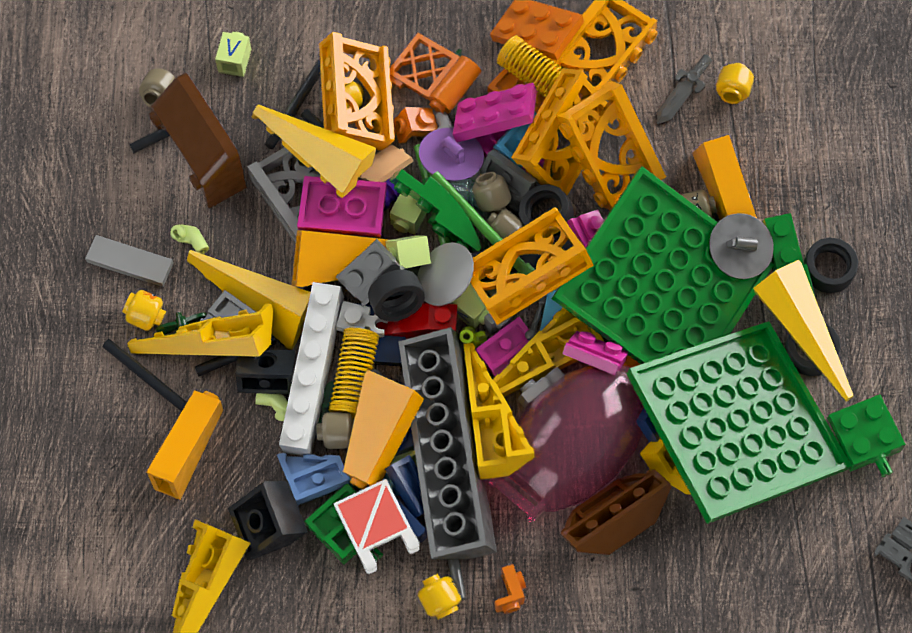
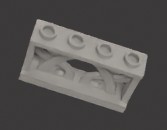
M284 147L259 163L257 161L252 163L247 168L251 181L296 244L300 206L292 208L288 206L295 195L294 182L303 183L304 176L320 177V173L318 175L312 173L313 167L300 166L299 160L295 163V171H290L288 165L294 155ZM283 164L284 171L266 175L267 172ZM288 182L290 186L289 192L286 194L279 193V188H286L285 183Z

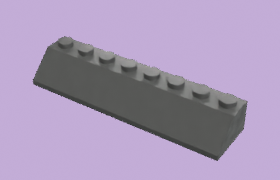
M450 327L399 341L405 386L415 390L424 398L411 424L431 559H472L497 553L485 479L480 480L465 353L460 335Z

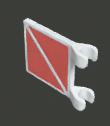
M387 479L334 503V507L367 574L377 570L376 561L370 550L397 537H402L410 554L419 551V542Z

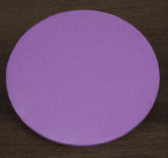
M454 128L437 129L425 136L419 147V158L424 168L433 175L439 171L447 181H463L471 178L481 169L484 153L476 138L457 143L453 136Z

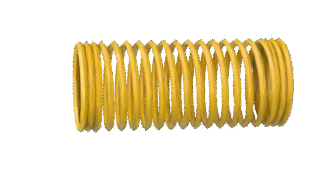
M517 35L511 37L504 44L497 57L498 65L508 70L512 75H516L524 83H534L536 90L543 97L548 95L550 88L562 70L561 66L558 67V64H554V61L550 62L547 56H543L538 50L535 51V48H532L527 42L524 43V40Z
M350 327L344 329L343 332L344 338L342 339L339 363H337L338 368H336L337 373H335L336 378H334L336 382H334L335 387H333L334 392H332L333 397H331L332 402H330L329 412H349L352 418H355L359 397L348 394L360 396L361 392L348 389L361 391L362 387L349 384L362 386L363 382L349 379L363 381L364 377L349 374L364 376L365 373L350 369L365 372L373 370L372 365H374L373 360H375L374 356L377 350L375 346L378 345L379 335L367 329ZM352 344L368 346V347H371V348H363V347L355 346V345H352ZM352 349L363 350V351H367V352H370V353L358 352V351H355V350H352ZM351 354L367 356V357H370V358L358 357V356H354V355H351ZM351 359L362 360V361H366V362H369V363L358 362V361H354V360H351ZM350 364L361 365V366H365V367H369V368L358 367V366H354V365H350Z

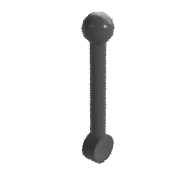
M547 296L540 299L530 330L525 333V338L529 341L536 335L535 330L545 307Z

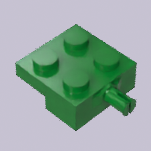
M880 394L828 415L827 419L842 450L852 465L849 468L850 472L871 463H876L882 477L893 473L886 457L901 452L906 444Z
M348 483L304 521L305 525L343 565L357 554L334 507V503L356 493ZM377 548L370 550L376 562L378 558L381 559L383 553Z

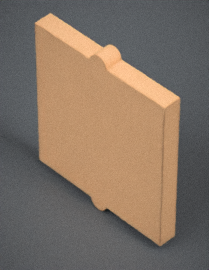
M390 144L375 154L372 166L359 177L362 181L385 182L396 171L412 163L413 159L405 153L404 149H398Z

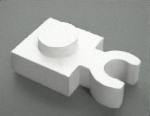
M343 301L336 330L344 332V329L350 327L362 328L377 333L379 337H384V330L376 328L375 325L378 322L388 323V321L381 320L376 315L371 316L370 307H363L362 305Z

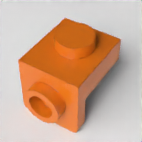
M405 107L393 120V126L399 143H406L411 136H427L432 131L438 129L432 108Z
M512 564L502 567L501 576L508 596L495 600L494 608L496 613L501 611L504 614L513 613L521 608L520 605L524 604L525 596L522 589L526 588L521 571L516 572Z

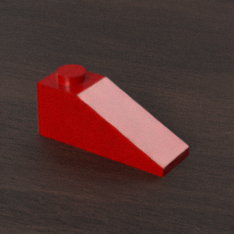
M425 303L422 304L416 313L408 318L388 323L378 322L375 326L378 329L384 330V336L406 337V339L450 327L457 332V304L434 306Z

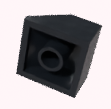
M288 480L262 482L228 508L238 537L250 542L245 551L247 560H253L287 547L307 533Z

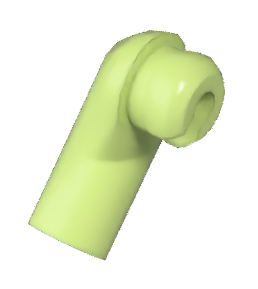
M180 224L171 228L170 235L176 241L192 244L195 252L205 254L209 250L205 239L197 227Z
M257 393L256 404L272 406L276 411L275 418L279 421H284L288 404L287 399L282 394Z

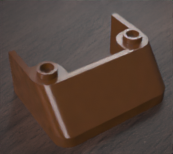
M185 72L176 77L150 106L152 112L148 115L158 130L161 128L163 130L166 129L190 166L192 175L189 176L193 187L196 191L202 190L208 208H211L246 188L240 156L233 142L189 75Z

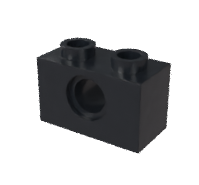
M265 350L260 356H238L236 366L237 393L290 394L296 365L295 350Z

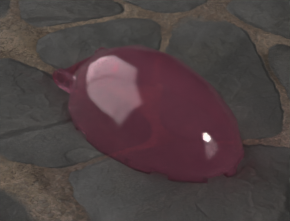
M622 365L616 375L593 366L569 372L535 397L518 419L517 424L519 427L521 426L530 447H533L535 457L508 477L539 503L536 507L504 480L505 477L491 478L488 485L492 488L496 487L528 515L527 519L531 522L544 510L546 512H556L572 505L576 506L606 487L617 477L633 455L643 433L636 420L644 406L626 375L631 367Z

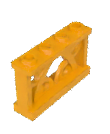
M594 0L582 14L585 22L559 59H549L550 62L554 61V64H558V67L589 72L588 77L591 82L594 76H599L601 82L597 86H593L598 91L608 81H617L619 83L623 80L628 71L627 67L631 62L635 64L641 57L644 46L646 44L651 45L658 34V31H656L657 20L651 19L623 0ZM609 9H613L624 17L617 20ZM626 23H635L641 28V33L636 37H632L629 35V32L634 31V28L626 27L622 30L621 26ZM597 24H602L603 29H605L607 26H609V28L603 31H597L595 29V26ZM613 34L616 55L605 59L589 60L590 47L585 38L587 36L591 38H604ZM625 44L630 45L627 50L625 49ZM576 49L584 50L585 56L583 60L580 59L581 54L576 55L574 53Z
M332 32L319 43L324 129L376 147V150L381 151L393 143L395 138L388 47L383 45L379 47L343 38L342 34ZM344 53L351 54V55H354V56H353V58H351V57H349L348 55H346V54H344ZM360 57L370 59V69L367 66L369 61L362 65L358 63ZM350 71L348 78H346L344 72L346 74ZM355 77L363 84L371 97L366 106L360 110L353 97L345 91V86L350 84ZM362 120L364 121V124L367 128L371 130L374 128L375 133L368 132L364 127ZM355 123L357 129L349 128L348 125Z
M563 68L535 115L533 123L530 124L511 158L516 164L522 165L531 176L536 178L540 185L551 184L557 186L568 195L583 168L580 162H577L570 151L571 145L557 150V130L560 125L557 116L568 111L597 92V90L587 80L588 76L582 70ZM579 92L584 96L581 100L578 95ZM604 101L593 110L599 114L608 102ZM585 114L578 119L577 127L580 133L586 131V125L582 122L594 124L595 119L591 115ZM541 159H545L543 168L538 164ZM551 164H552V171H553V173H554L553 177H551V175H550V167H551Z
M608 81L601 86L600 90L557 116L560 122L559 130L569 140L572 146L570 149L571 154L577 162H580L584 170L582 171L583 178L592 186L595 192L593 194L594 200L601 208L612 209L630 182L629 174H635L641 166L660 180L666 178L622 84ZM608 100V103L605 105V107L601 110L599 114L593 110L595 107H597L604 101ZM585 114L591 115L595 119L594 124L582 122L586 125V131L580 133L577 127L578 119ZM617 119L619 123L618 128L612 129L607 125L608 122L613 125V121ZM603 131L614 136L625 135L627 140L622 144L619 152L620 164L605 162L598 158L599 143ZM631 149H632V151H633V153H634V157H633V158L627 157V160H628V163H629V164H627V163H626V153H627L628 150H631ZM619 175H622V188L615 194H611L607 187V182L612 179L614 187L619 184Z
M555 207L473 257L474 271L470 283L498 325L591 268L594 264L583 244L578 240ZM560 231L561 234L558 241L552 245L554 234ZM568 239L573 247L565 251L562 249V246ZM520 255H542L537 262L536 270L528 275L521 273L510 275L511 269ZM486 276H487V278L492 279V280H493V279H497V280H495V281L488 282V283H485V282H481V281H480L481 279H483V278L486 277ZM496 288L497 294L488 298L485 291Z

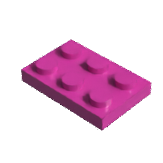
M534 83L519 84L511 89L500 92L493 91L485 96L467 98L462 102H458L453 129L455 141L458 143L533 123L537 95Z
M304 176L297 224L298 230L381 238L387 183L357 180L356 187L341 198L336 194V188L330 182L324 183L320 177Z

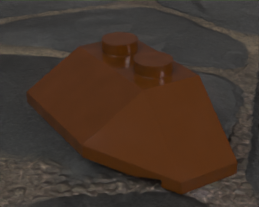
M655 469L648 470L646 473L618 478L571 511L565 528L561 531V536L577 552L610 555L656 523L671 490V484Z

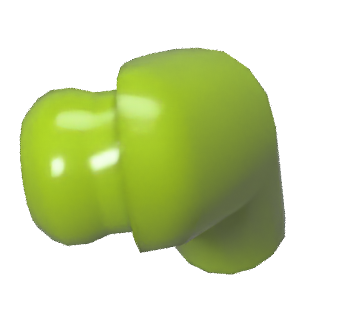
M466 326L461 330L460 340L463 343H473L475 348L487 341V335L485 331L476 332L472 326Z

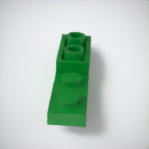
M403 169L393 174L389 181L395 185L394 189L405 197L411 196L417 201L416 205L421 210L427 213L433 212L428 223L433 226L432 230L437 235L443 238L449 237L455 243L465 246L470 253L479 252L481 244L471 221L454 197L431 176L419 182Z
M791 213L765 218L762 222L769 230L773 240L774 250L771 262L774 264L772 267L773 272L799 260L802 263L814 294L807 264L804 265Z

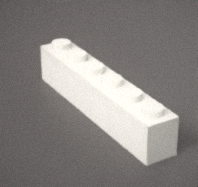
M316 282L312 284L279 442L283 453L303 456V454H312L317 432L316 425L320 418L321 405L323 403L337 334L336 324L344 299L341 286Z

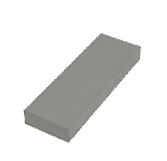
M98 235L95 236L85 258L87 263L164 287L174 264L170 258Z

